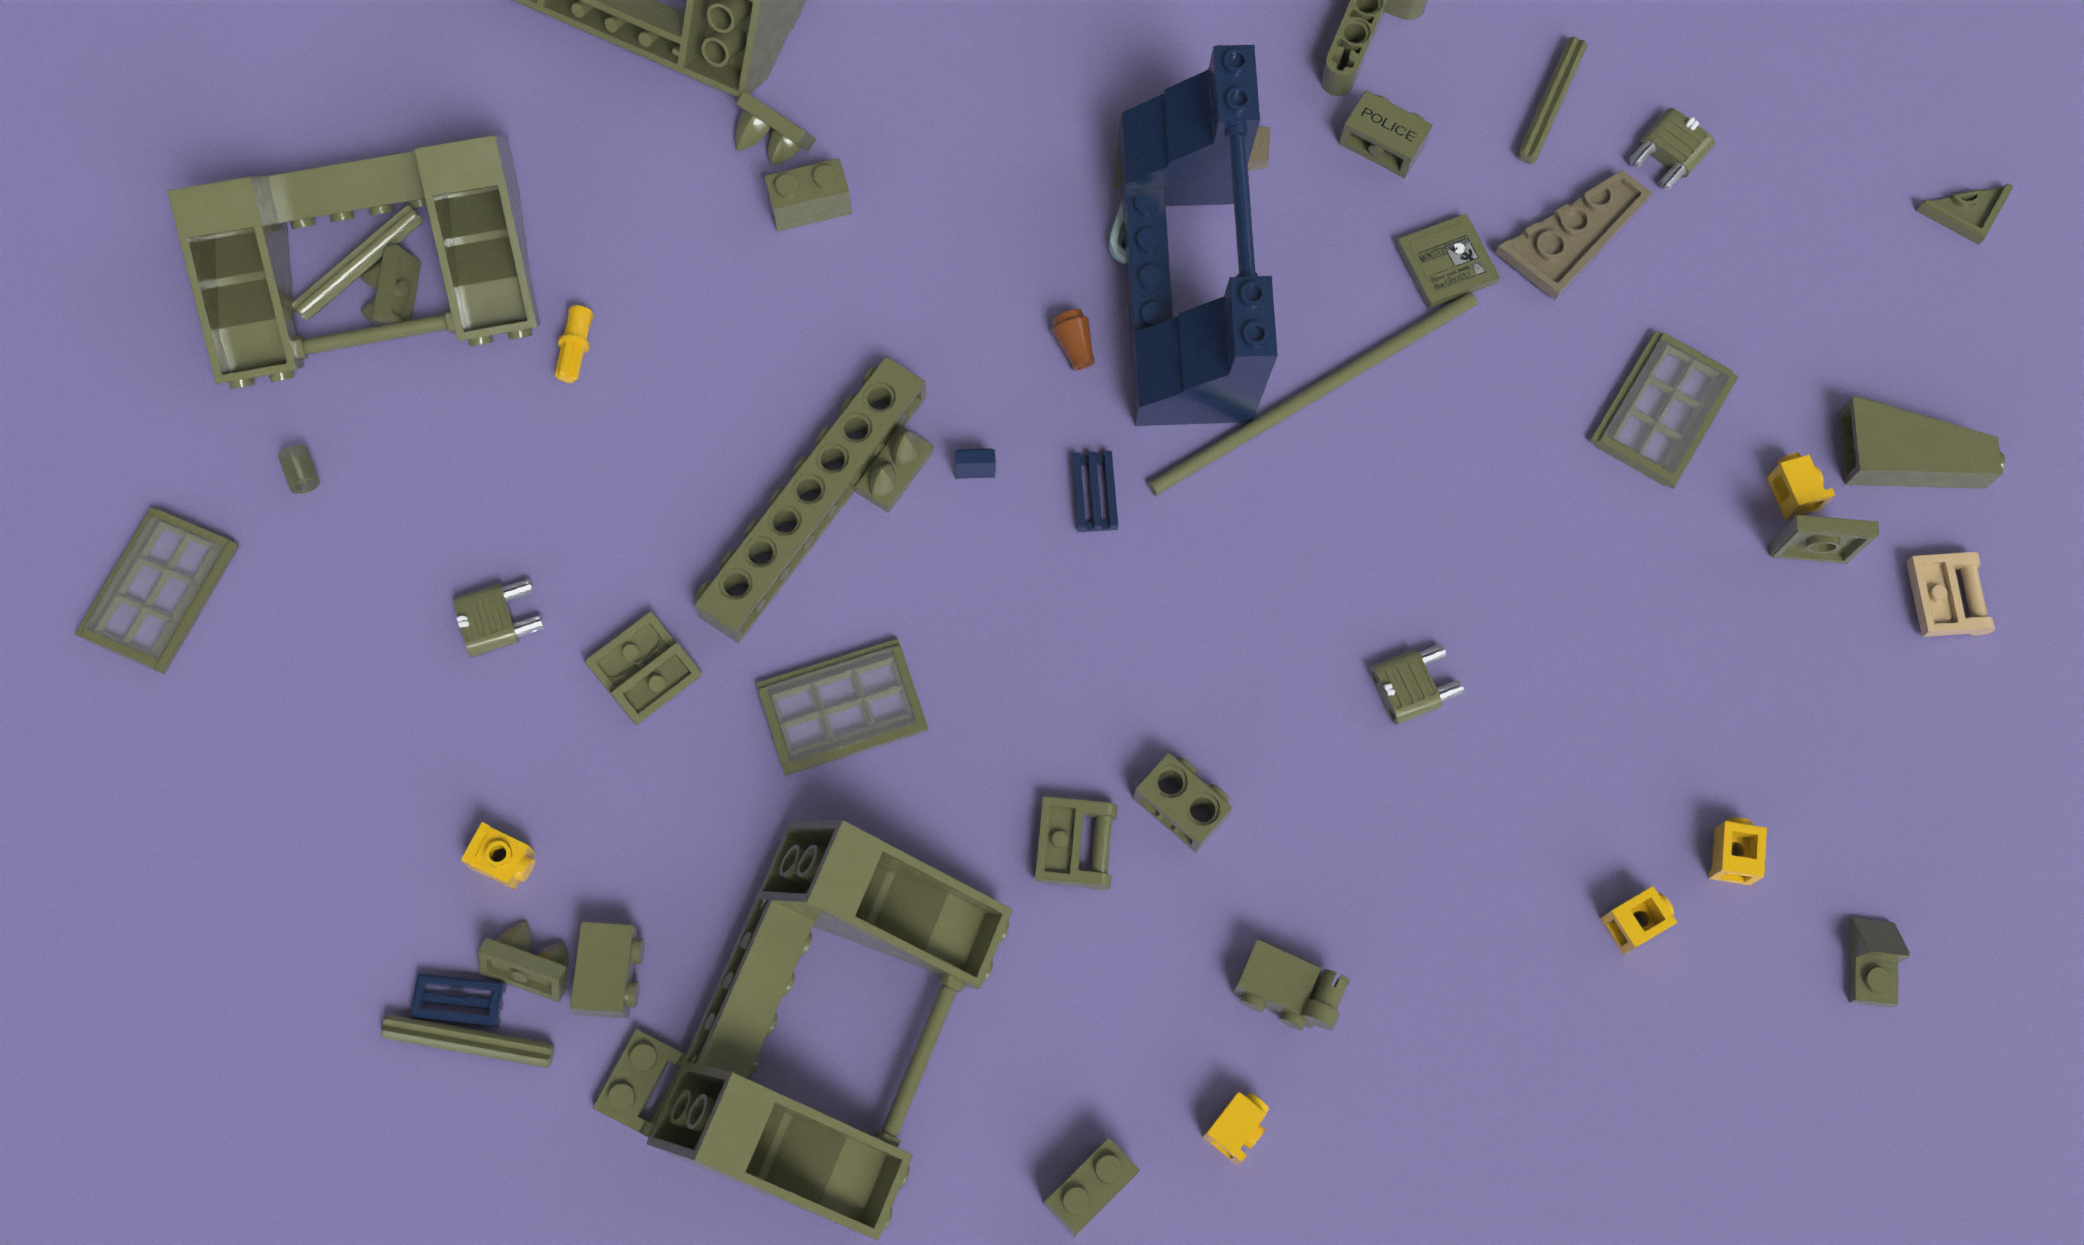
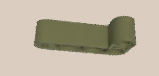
M1350 0L1326 57L1321 76L1322 88L1333 96H1343L1349 93L1354 86L1384 12L1402 19L1414 20L1423 14L1428 0ZM1340 63L1346 66L1343 71L1338 70Z

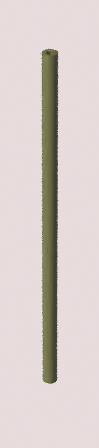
M1468 292L1149 481V489L1155 496L1169 489L1477 305L1475 296Z

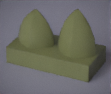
M745 91L736 103L744 109L739 117L735 131L737 151L755 145L767 134L771 127L774 130L769 139L768 157L772 165L789 160L801 147L809 152L816 141V138Z
M399 245L384 246L382 260L360 276L367 285L377 288L376 297L372 298L361 310L362 315L369 322L385 325L412 320L421 262Z
M900 426L856 484V493L889 513L934 453L933 445L918 437L915 432Z
M527 921L508 928L496 940L485 938L478 950L480 974L560 1003L567 990V971L569 967V956L563 942L547 946L536 955L529 953L531 948V931Z

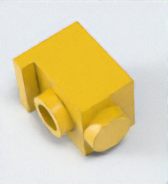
M1797 452L1782 457L1777 461L1778 466L1767 477L1785 520L1796 515H1804L1821 510L1836 495L1833 488L1825 490L1823 475L1820 469L1814 466L1809 454L1801 456Z
M1738 817L1728 818L1714 828L1712 869L1709 870V879L1744 885H1752L1762 879L1765 873L1767 828L1754 826L1752 820ZM1732 846L1738 849L1739 856L1731 855Z
M481 822L461 861L471 870L515 890L519 881H526L531 874L535 864V859H533L535 852L529 845ZM499 849H505V858L500 862L493 861Z
M1654 886L1600 918L1623 955L1678 923L1673 916L1674 909L1672 904L1664 894L1658 893ZM1633 914H1638L1643 918V928Z
M1238 1092L1203 1138L1235 1165H1238L1247 1156L1241 1150V1147L1244 1145L1250 1150L1266 1130L1260 1123L1270 1108L1254 1094L1249 1092L1245 1097L1242 1093Z

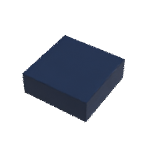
M957 449L955 451L956 479L995 478V449Z

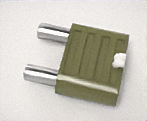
M1668 108L1640 139V147L1630 157L1629 162L1632 165L1637 160L1634 167L1638 168L1649 156H1652L1669 169L1659 182L1661 188L1675 173L1664 188V190H1670L1680 177H1687L1714 147L1715 141L1708 132L1698 126L1699 122L1693 117L1689 119L1678 110Z
M529 579L505 587L500 582L452 598L458 624L470 657L518 643L520 636L544 629L541 616L532 617L514 623L508 600L532 593L533 586Z
M1442 644L1418 652L1417 649H1412L1369 666L1370 676L1395 725L1442 707V701L1463 694L1464 687L1461 686L1462 683L1459 680L1436 688L1426 667L1427 664L1446 657V650H1443L1444 646Z

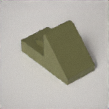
M1853 917L1849 919V1003L1883 1007L1898 1005V962L1910 958V952L1894 922Z

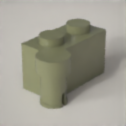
M1257 939L1252 946L1232 993L1241 996L1239 1002L1250 1009L1263 1012L1264 1008L1280 1014L1279 1021L1294 1029L1303 1030L1304 1026L1310 1029L1318 1026L1332 1031L1340 1015L1337 1011L1350 980L1341 974L1333 987L1332 983L1337 972L1324 969L1323 976H1320L1322 973L1320 967Z

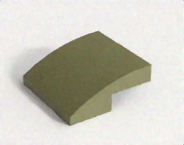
M651 611L584 661L636 726L703 675Z

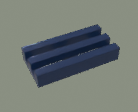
M1104 451V454L1096 455V452H1088V455L1072 453L1078 532L1118 530L1112 451ZM1089 465L1093 522H1086L1081 466ZM1097 465H1104L1109 521H1102Z
M418 973L410 1017L421 1020L499 1028L501 1021L499 1018L500 1010L503 1009L504 1004L502 998L503 993L506 992L507 984L496 981ZM426 985L488 991L493 992L492 999L426 993L425 988ZM427 1002L490 1009L489 1016L422 1009V1004Z

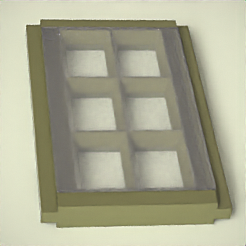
M1655 331L1590 442L1595 444L1596 448L1661 485H1667L1673 489L1739 376L1732 373L1731 369L1670 335Z
M150 507L75 632V635L156 672L165 674L235 555L239 545L157 508Z
M898 638L756 683L785 776L928 731L926 719Z

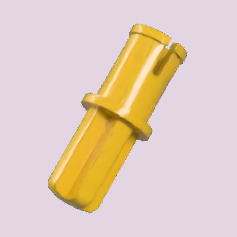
M579 305L569 307L564 334L558 339V345L561 349L555 376L558 380L571 384L579 378L584 353L588 352L590 348L587 339L594 313L587 307Z

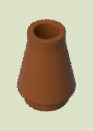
M1081 309L1069 310L1055 316L1052 319L1054 324L1052 332L1070 360L1073 370H1082L1094 365L1095 359L1092 351L1089 318L1083 315Z

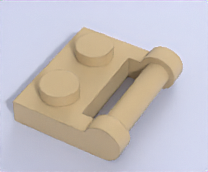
M1977 552L1912 556L1906 561L1922 637L1960 634L1978 636L1989 634L1996 630L1992 617H1988L1978 573L1981 562ZM1955 569L1956 571H1961L1971 618L1965 617Z

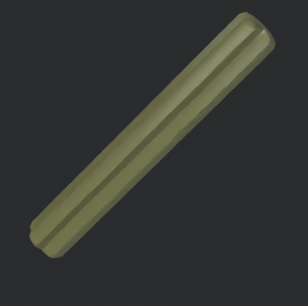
M1570 37L1517 153L1520 161H1525L1528 164L1536 162L1587 48L1584 40H1579L1577 37Z
M404 206L293 301V309L304 320H310L383 257L384 246L398 245L422 224V218L411 206Z
M392 1014L386 1015L381 1028V1036L390 1040L545 1068L550 1067L554 1056V1046L547 1042Z

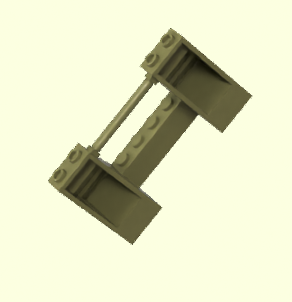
M514 0L737 98H740L744 91L751 94L768 79L786 38L794 28L806 0H687L685 12H682L657 0Z
M491 135L415 148L411 152L269 176H249L167 190L216 384L229 382L230 389L255 385L254 377L269 375L270 382L291 379L295 377L293 370H298L305 366L303 359H307L308 354L448 330L449 333L456 332L457 341L468 340L469 346L492 343V335L508 332L509 339L533 335L531 328L540 325L530 278L520 190L508 136ZM408 202V205L412 208L427 206L450 309L445 310V315L430 316L306 339L302 335L297 336L293 320L292 277L290 273L289 236L286 222H290L292 229L316 225L314 217L330 215L331 222L354 219L353 211L369 208L370 216L394 212L392 204Z
M844 820L790 821L647 1141V1145L815 1214L858 1234L879 1240L881 1232L887 1228L891 1221L892 1205L899 1189L908 1179L910 1172L909 1163L913 1154L898 1148L901 1140L896 1137L899 1135L956 993L962 992L963 987L981 989L983 982L988 979L993 968L992 959L998 944L1005 938L1008 932V920L1013 909ZM813 927L915 964L940 976L938 983L942 986H940L884 1122L882 1132L876 1130L874 1137L747 1079L754 1074L760 1060L758 1052L765 1037L771 1034L776 1025L778 1017L776 1011L782 997L788 994L794 984L795 974L793 972L800 956H803L812 942L811 930Z

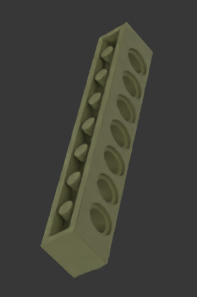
M885 357L878 367L874 365L869 369L863 379V387L855 397L851 395L845 400L839 411L840 417L832 427L828 425L821 431L816 440L817 447L809 457L803 456L797 462L792 472L793 478L785 488L781 486L773 493L768 503L769 509L761 519L757 517L749 524L744 534L745 540L737 550L731 549L725 555L720 564L721 571L712 582L706 581L697 592L694 605L699 618L739 644L853 495L856 484L900 426L904 427L926 399L925 381L890 358ZM880 400L889 403V406L884 409L871 407L874 402ZM856 430L866 433V436L859 440H853L848 437L851 432ZM836 460L843 463V466L838 470L831 471L824 468L830 461ZM808 491H815L820 494L814 501L807 502L800 499ZM783 522L796 524V527L788 533H781L776 530ZM769 553L772 555L771 560L766 564L759 565L752 562L757 554ZM743 584L748 587L747 591L741 596L735 597L728 594L729 589L734 585Z

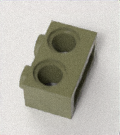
M1168 752L1135 789L1133 800L1197 853L1228 818L1233 807L1228 803L1230 799L1223 790L1214 784L1207 786L1196 776L1198 772L1189 761L1180 756L1176 759ZM1165 778L1173 779L1178 783L1180 791L1172 795L1166 794L1160 790L1158 782ZM1197 805L1205 806L1211 812L1212 819L1207 822H1199L1192 817L1190 809Z

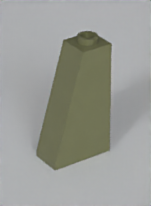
M1852 397L1838 412L1845 485L1986 489L2003 474L2005 457L2000 451L1999 440L1996 436L1862 397Z

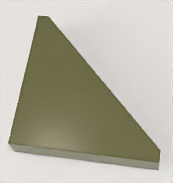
M2006 184L2001 188L1986 191L1980 189L1953 194L1949 198L1934 201L1926 199L1923 200L1916 211L1979 245L1988 234L2014 186Z

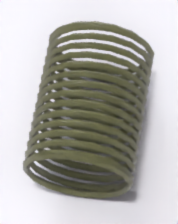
M303 445L290 446L279 453L278 459L291 493L304 494L313 491L319 486L320 481L307 447Z

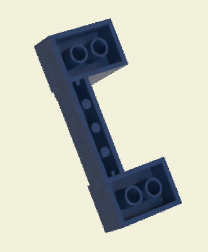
M1255 45L1213 46L1208 70L1165 89L1163 94L1130 108L1121 114L1118 141L1135 426L1250 422L1255 417L1278 356L1272 276H1258V273L1255 271L1248 162L1260 122ZM1234 204L1239 274L1235 277H1229L1223 297L1180 312L1177 317L1173 318L1166 206Z

